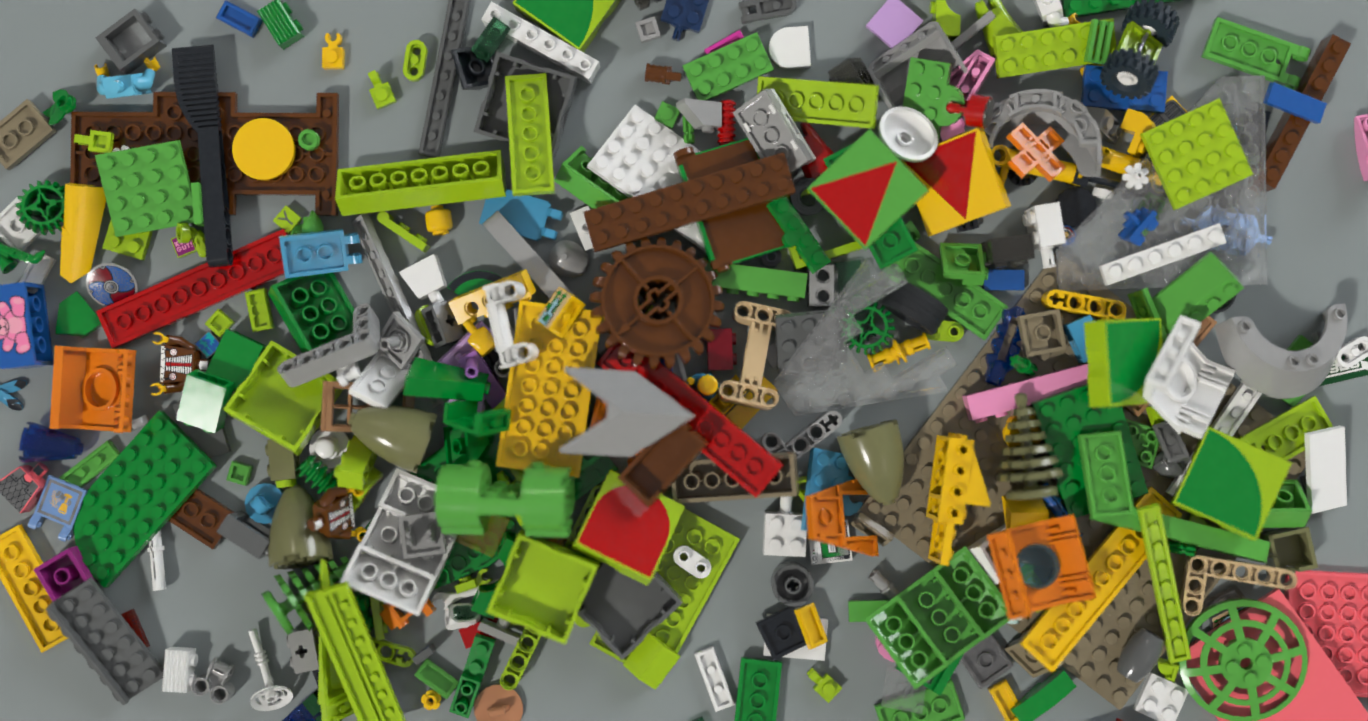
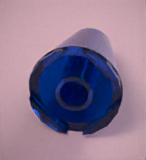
M27 422L26 424L29 425V428L24 427L22 431L19 451H23V457L19 456L20 462L77 459L78 455L83 453L84 444L81 443L79 438L50 429L44 425Z

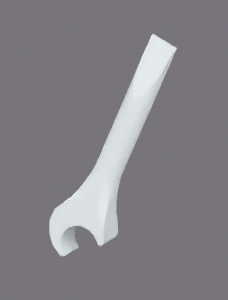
M499 579L493 580L489 584L494 583ZM479 586L459 594L457 592L441 591L433 596L431 602L434 604L435 600L441 599L445 603L444 610H446L448 605L475 595Z

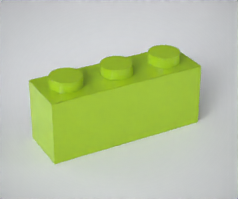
M355 434L352 439H349L347 450L342 453L341 463L336 466L334 476L337 477L338 487L363 490L378 455L366 447Z

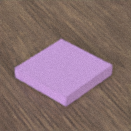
M887 0L865 27L888 47L893 48L912 35L924 20L900 0Z

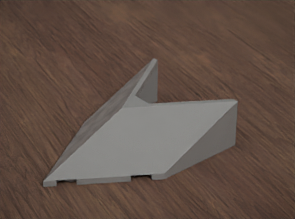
M565 367V372L607 403V418L562 446L559 453L633 457L640 450L652 445L677 429L681 424L696 416L684 409L637 372Z

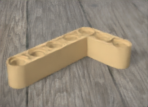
M1195 554L1193 557L1188 556L1185 561L1180 605L1181 609L1190 616H1196L1201 612L1207 576L1281 589L1294 588L1297 584V577L1292 571L1284 568ZM1194 559L1201 560L1202 565L1199 569L1192 568V561ZM1218 562H1221L1223 564V570L1219 573H1215L1213 568L1214 565ZM1239 566H1244L1245 574L1238 577L1236 569ZM1261 570H1266L1267 577L1264 580L1258 579V572ZM1287 573L1289 581L1282 584L1280 577L1282 574ZM1197 579L1199 582L1198 587L1191 590L1189 582ZM1189 600L1196 602V606L1192 610L1186 609V603Z

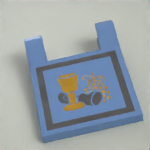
M48 475L35 512L28 522V527L32 529L40 528L45 517L64 525L58 535L59 540L63 542L70 540L73 536L75 520L88 490Z

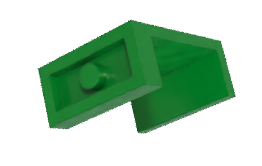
M459 400L445 403L444 424L477 436L509 430L510 409L502 408L477 413L478 401Z

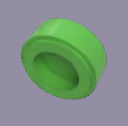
M306 129L299 134L298 143L303 149L313 151L320 145V136L315 131Z

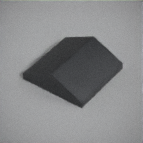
M483 44L452 49L451 53L462 89L480 90L487 88L494 62L491 45Z

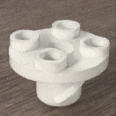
M319 430L311 438L309 445L310 455L315 454L316 458L314 461L321 460V466L327 465L328 468H334L341 463V456L347 450L349 437L345 432Z

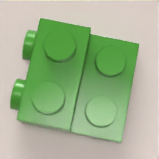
M940 243L939 251L943 279H962V285H983L984 280L988 279V268L985 267L986 252H983L982 244Z

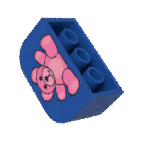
M29 282L0 285V369H29L54 365L44 285ZM38 289L35 294L27 292V290Z

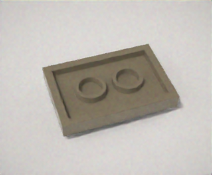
M26 99L0 121V163L7 170L13 169L57 132L52 125L48 124L49 121L29 99Z

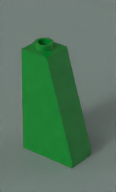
M415 357L406 376L403 395L482 402L484 394H489L491 383L488 382L489 374L478 372L476 377L469 378L465 374V368Z

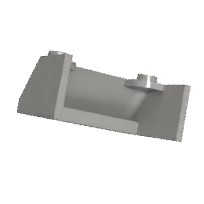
M937 21L926 24L876 58L868 67L874 84L879 85V95L889 109L901 104L904 100L911 57L953 63L952 69L959 64L965 74L969 72Z

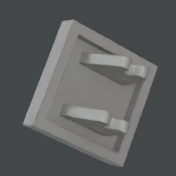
M436 511L398 517L404 559L447 553L445 534H442V528L437 522Z

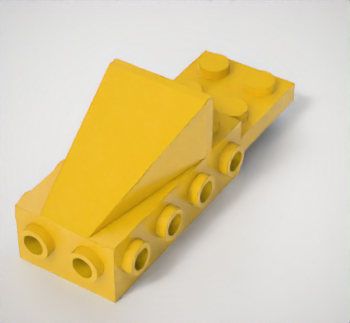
M948 432V436L937 435L926 510V517L933 519L928 559L949 566V561L953 557L951 545L956 535L954 524L963 525V520L967 516L965 504L990 507L989 496L973 449L974 440H968V435Z

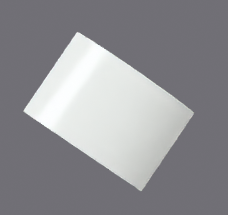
M396 468L378 504L379 508L361 544L359 543L340 583L348 581L353 589L419 616L445 567L459 534H445L447 553L404 559L398 517L435 512V484Z

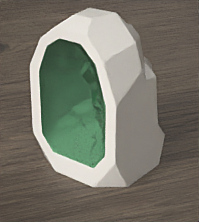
M470 603L448 605L445 610L447 630L468 628L480 620L481 614L471 611Z

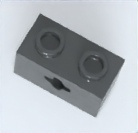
M450 300L431 304L421 310L435 349L456 343L465 335L462 325H458L448 304Z

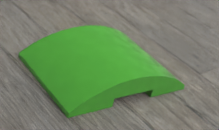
M966 546L953 554L952 560L949 561V566L937 565L864 619L915 690L974 645L1010 621L1003 595Z

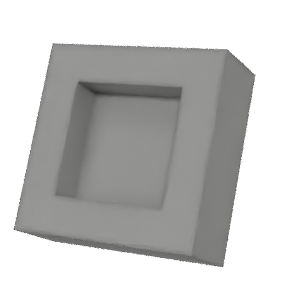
M655 16L635 22L641 43L661 38Z

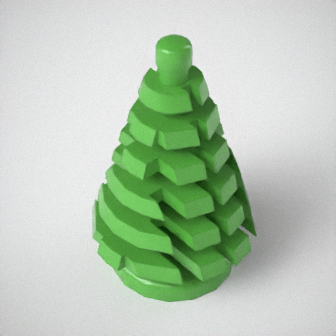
M346 556L340 558L343 564L339 567L334 560L327 561L332 570L328 573L331 586L336 581L340 583L351 561ZM320 563L313 565L320 575ZM307 567L301 568L302 573L310 584L306 588L294 571L287 572L299 591L295 595H293L280 574L274 576L288 598L282 603H278L270 591L261 593L287 635L294 631V627L287 618L288 613L294 609L309 632L314 627L300 605L306 601L305 593L320 590V579L316 581Z

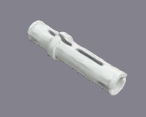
M161 530L149 542V548H147V552L150 553L153 591L167 589L163 550H165V547L162 546Z

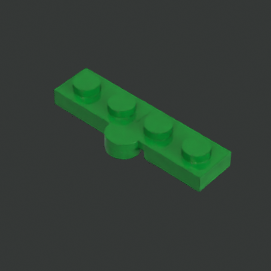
M787 196L773 200L766 205L784 232L782 235L783 245L787 248L796 246V251L812 274L831 262Z

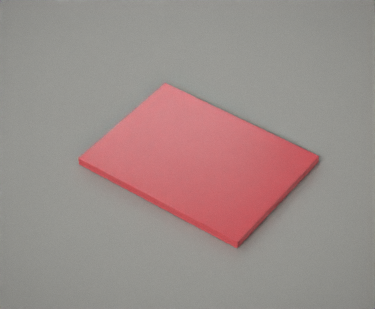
M1318 570L1296 571L1294 574L1297 577V584L1292 589H1284V596L1356 697L1368 698V573ZM1285 575V583H1287L1289 575Z
M1275 588L1258 599V601L1265 602L1280 610L1297 626L1307 648L1308 664L1304 683L1290 704L1280 712L1257 721H1368V712L1280 589ZM1246 607L1238 612L1240 620H1255L1264 624L1267 623L1271 615L1270 612L1255 607ZM1279 618L1274 630L1283 638L1288 649L1299 646L1293 631ZM1227 619L1226 621H1224L1217 627L1213 628L1206 634L1210 636L1212 632H1214L1217 628L1228 622H1231V619ZM1242 627L1245 637L1255 640L1258 639L1262 632L1261 629L1255 627ZM1234 629L1223 633L1217 638V641L1226 645L1229 641L1235 639ZM1270 635L1264 646L1270 654L1281 652L1282 650L1278 642ZM1200 639L1189 644L1191 659L1186 660L1187 668L1200 667V654L1205 643ZM1212 647L1209 651L1207 666L1218 665L1220 652ZM1302 654L1290 658V673L1286 683L1292 687H1295L1299 679L1302 667ZM1244 658L1240 662L1242 668L1250 665L1249 658ZM1284 660L1275 662L1272 666L1271 674L1278 679L1281 678L1283 673ZM1222 673L1210 675L1212 682L1220 691L1228 683ZM1202 676L1189 677L1192 685L1209 705L1216 695L1208 688ZM1267 681L1257 686L1258 697L1267 694L1275 686ZM1236 687L1229 695L1236 699H1249L1248 691L1244 688ZM1280 690L1271 699L1260 703V714L1279 705L1289 694ZM1226 701L1216 709L1232 716H1251L1250 706L1235 705ZM1215 716L1218 721H1230V720L1223 719V718H1219V717Z

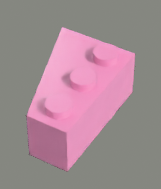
M977 49L963 61L969 72L965 74L958 65L951 72L949 84L958 87L963 92L964 99L969 101L971 95H977L993 69L996 59Z

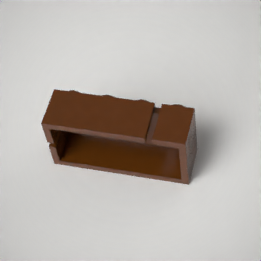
M687 422L681 424L677 429L652 445L645 447L618 477L648 507L656 503L666 492L665 489H668L710 444L697 431H690L693 427Z

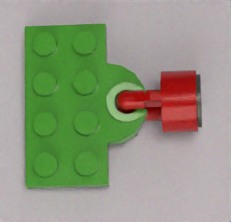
M911 57L902 107L915 109L932 122L938 135V144L941 127L957 123L962 116L965 117L966 126L985 129L990 125L994 113V100L992 97L975 94L971 95L969 101L965 100L963 92L958 87L949 84L953 63Z

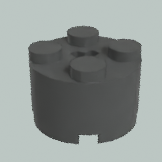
M785 562L776 567L771 576V588L775 597L787 606H800L813 593V578L809 571L800 563ZM790 580H794L795 582H797L796 584H794V588H790V586L787 585L790 583Z

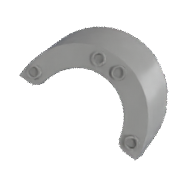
M1030 89L1011 94L1009 98L994 104L991 123L984 129L991 150L996 145L1014 148L1015 146L1006 137L1021 123H1024L1037 137L1051 126L1065 140L1059 147L1072 157L1080 175L1084 177H1100L1102 165L1100 130L1096 120L1093 119L1081 102L1062 95V92L1048 89ZM996 150L994 158L997 161H1000L1001 154Z
M1345 303L1332 305L1322 312L1325 324L1324 330L1313 333L1314 345L1300 351L1284 350L1273 345L1261 335L1253 321L1246 316L1232 317L1214 327L1226 364L1229 368L1236 370L1235 373L1241 378L1240 381L1253 391L1257 390L1266 394L1267 397L1291 399L1313 391L1328 376L1346 335L1347 309Z

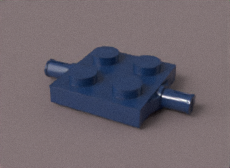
M666 0L660 21L669 23L675 28L672 40L675 41L678 33L676 41L679 42L682 31L685 30L696 33L700 32L709 0Z

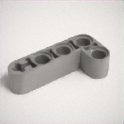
M829 410L787 443H784L776 433L767 432L762 436V445L769 453L796 452L798 460L835 431L842 423V416L837 411ZM829 415H836V423H829L828 425H826L825 427L828 428V430L826 431L824 426H822L819 422L822 421V423L825 424L829 421ZM818 426L821 429V435L813 438L811 436V429ZM768 436L776 438L775 446L768 447L765 440ZM796 440H804L805 447L803 450L798 451L795 449L794 444Z

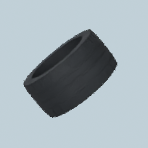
M902 279L894 281L881 302L892 314L929 335H933L938 330L948 312V308L936 298Z

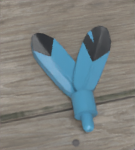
M14 380L0 385V401L13 410H22V403L9 393L26 387L27 382L25 380Z

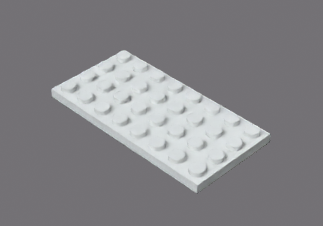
M634 105L589 162L587 168L628 198L682 183L673 153L686 147H693L694 153L701 151L693 145L685 143L682 137L656 121L654 117L640 107ZM696 223L674 229L706 253Z

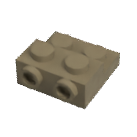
M1059 309L1017 316L1024 357L1067 350L1068 339L1062 326L1064 318Z
M1027 630L1022 633L1019 639L1008 643L1004 650L1026 672L1035 678L1049 671L1019 644L1020 640L1029 631Z

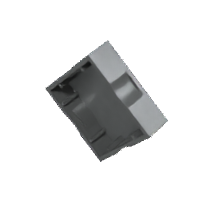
M496 52L488 80L487 94L481 104L474 132L509 143L505 76L546 73L552 157H556L579 79L560 71L528 63L525 60Z
M601 562L596 569L578 615L584 622L591 625L607 646L623 660L644 640L646 635L655 626L662 623L683 601L682 597L657 571L652 581L646 586L620 573L614 567Z

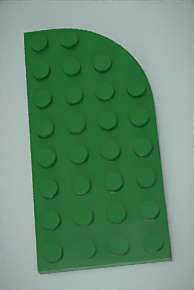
M159 410L92 484L83 498V504L75 520V543L83 556V563L88 566L92 576L104 588L109 587L217 467L164 411Z

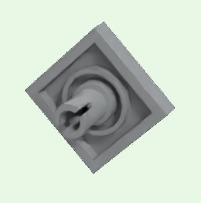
M397 311L392 313L380 332L379 347L401 370L407 369L426 338Z

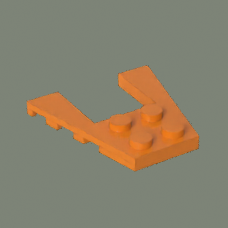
M856 478L805 496L808 539L871 557L879 556L877 535L846 537L843 495H869Z

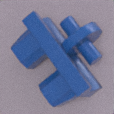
M1141 207L1140 210L1136 209L1133 213L1126 211L1123 214V217L1126 219L1122 224L1124 228L1118 236L1122 240L1141 246L1145 241V237L1141 234L1144 229L1152 231L1159 225L1155 218L1157 213L1155 210H1148L1145 207Z

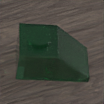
M493 16L471 48V51L479 59L488 62L511 28Z

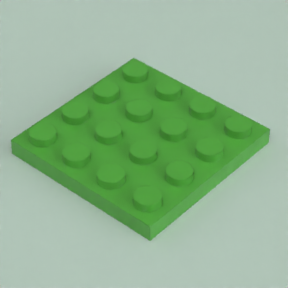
M180 140L95 155L116 237L175 227L177 223H194L191 183Z

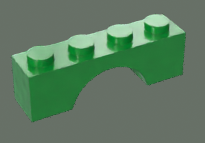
M507 531L497 549V557L503 562L505 569L517 538L516 535ZM501 578L491 584L479 585L471 601V611L494 620L495 616L487 613V609Z

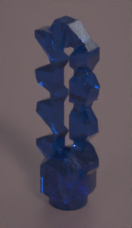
M1019 306L1009 310H1002L1003 324L996 326L998 338H993L991 341L994 353L987 354L985 357L987 370L984 381L991 385L1001 386L1007 372L1014 369L1010 365V357L1020 353L1021 348L1016 344L1018 341H1021L1017 324L1005 361L997 360L1012 316L1017 318V316L1025 315L1024 308Z

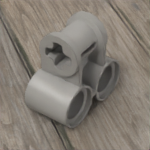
M215 657L210 663L207 673L193 680L191 691L196 696H203L210 692L212 702L223 704L235 694L234 685L228 682L235 670V665H228L219 661L218 657ZM201 680L206 683V689L201 686ZM220 688L225 691V697L219 693Z

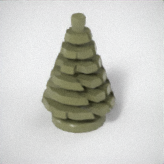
M1017 393L1014 396L1017 409H1011L1010 416L1017 415L1018 421L1008 422L1007 429H1019V433L1006 435L1005 442H1020V445L1003 448L1001 455H1022V457L1001 460L999 468L1023 469L1001 472L998 474L997 481H1024V487L1013 488L1007 491V499H1036L1058 495L1056 486L1038 485L1037 483L1038 479L1059 477L1063 475V472L1058 467L1035 468V466L1055 464L1059 461L1054 455H1033V453L1048 452L1054 449L1049 443L1032 444V440L1045 439L1046 434L1045 431L1031 432L1030 427L1041 426L1040 419L1029 420V414H1035L1033 407L1027 408V394Z

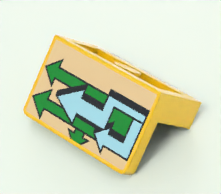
M558 287L537 317L536 322L562 339L586 304L563 288Z

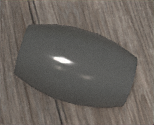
M1146 628L1140 629L1124 646L1118 660L1117 671L1129 680L1138 683L1156 665L1162 652L1164 640Z

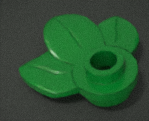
M64 89L53 92L52 96L55 103L43 112L45 116L50 118L49 125L57 124L66 114L71 113L76 108V98L69 95Z

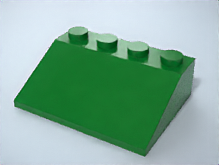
M334 273L288 278L270 287L268 294L302 354L353 333L354 308Z

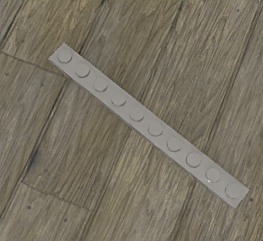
M368 213L359 215L352 221V225L359 234L360 243L391 313L398 311L420 332L415 316L411 312L407 298L403 294L398 278L376 233L373 221ZM425 341L412 359L413 361L415 357L433 361ZM429 397L433 408L450 400Z

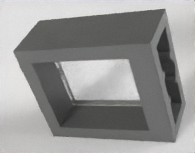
M135 8L95 37L117 68L127 75L144 64L145 58L150 59L167 47L163 41L165 38L157 28L154 29L150 24L153 22L145 12L141 13Z

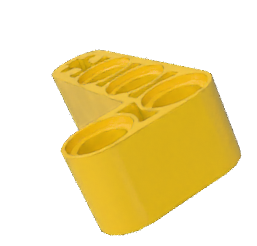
M1050 290L1041 297V303L1047 309H1059L1062 312L1084 316L1091 315V317L1100 318L1099 321L1122 320L1126 316V306L1118 300L1063 290ZM1050 296H1053L1054 299H1062V301L1053 303L1050 300ZM1071 298H1074L1077 302L1075 308H1072L1069 304ZM1092 301L1095 302L1097 305V310L1095 312H1093L1090 309V303ZM1112 305H1114L1117 308V314L1115 316L1112 315L1110 312V308Z

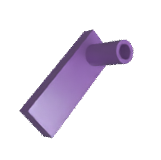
M474 348L458 357V362L465 368L467 377L474 378L478 372L489 374L490 391L488 395L484 394V398L491 408L496 407L506 397V390L483 357Z

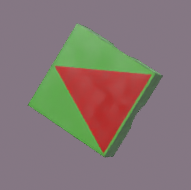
M870 129L807 188L808 192L828 213L832 214L843 225L849 235L865 251L884 235L895 221L906 214L928 193V189Z

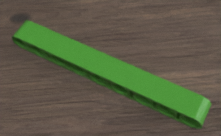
M1134 507L1135 515L1091 519L1141 532L1136 507ZM1162 514L1166 537L1169 540L1195 545L1196 547L1251 561L1267 563L1270 542L1261 539L1250 541L1230 531Z

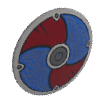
M99 264L90 270L86 278V288L93 300L105 307L138 292V284L134 275L119 264Z

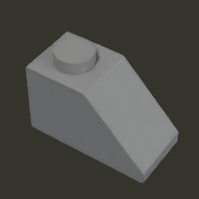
M687 98L676 102L677 109L694 129H700L703 133H713L715 129L722 127V102Z

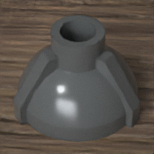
M1160 451L1155 457L1153 469L1165 478H1175L1183 475L1185 463L1183 460L1168 465L1163 451Z

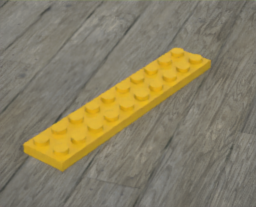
M1148 487L1149 493L1141 495L1133 505V507L1139 508L1158 503L1163 515L1179 519L1183 515L1153 487ZM1115 526L1087 560L1097 598L1047 608L1020 640L1019 644L1049 672H1054L1147 559L1142 532Z

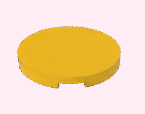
M258 118L247 122L238 130L233 140L232 154L236 165L244 174L257 180L268 181L285 174L290 169L295 159L296 145L292 135L284 125L272 119Z

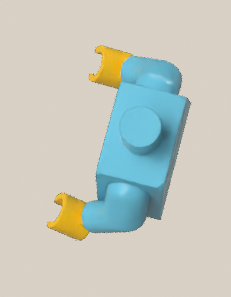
M156 57L151 61L149 58L144 59L147 67L144 73L109 77L110 73L106 63L101 68H98V65L95 64L98 93L105 95L107 99L152 93L151 87L155 78V71L160 69Z

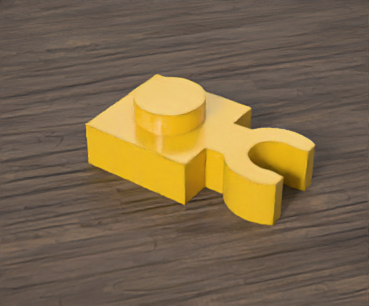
M329 33L325 34V41L328 43V47H322L323 69L344 70L345 49L339 47L342 43V36L337 33L335 41H331Z

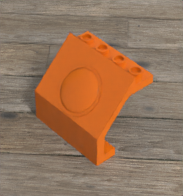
M55 346L50 429H86L113 431L114 433L131 432L136 350Z

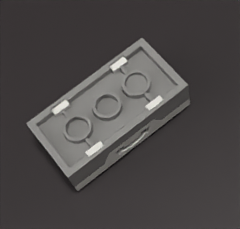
M774 88L764 89L733 112L760 159L784 152L791 176L793 172L816 159Z

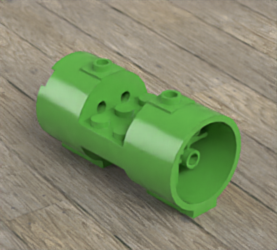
M470 460L465 465H442L438 474L435 491L436 518L439 526L442 528V534L484 535L488 531L490 516L502 515L521 516L526 536L568 538L572 532L573 522L572 519H569V516L572 515L575 506L574 476L569 474L572 473V468L550 467V465H544V462H532L531 465L525 468L523 481L515 482V484H507L506 481H495L493 484L488 464L481 463L480 460Z

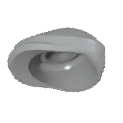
M562 240L551 249L549 263L555 273L566 277H577L587 271L590 258L588 253L576 242Z

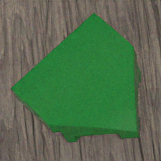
M78 291L59 303L56 335H71L84 338V336L89 335L102 326L99 317Z

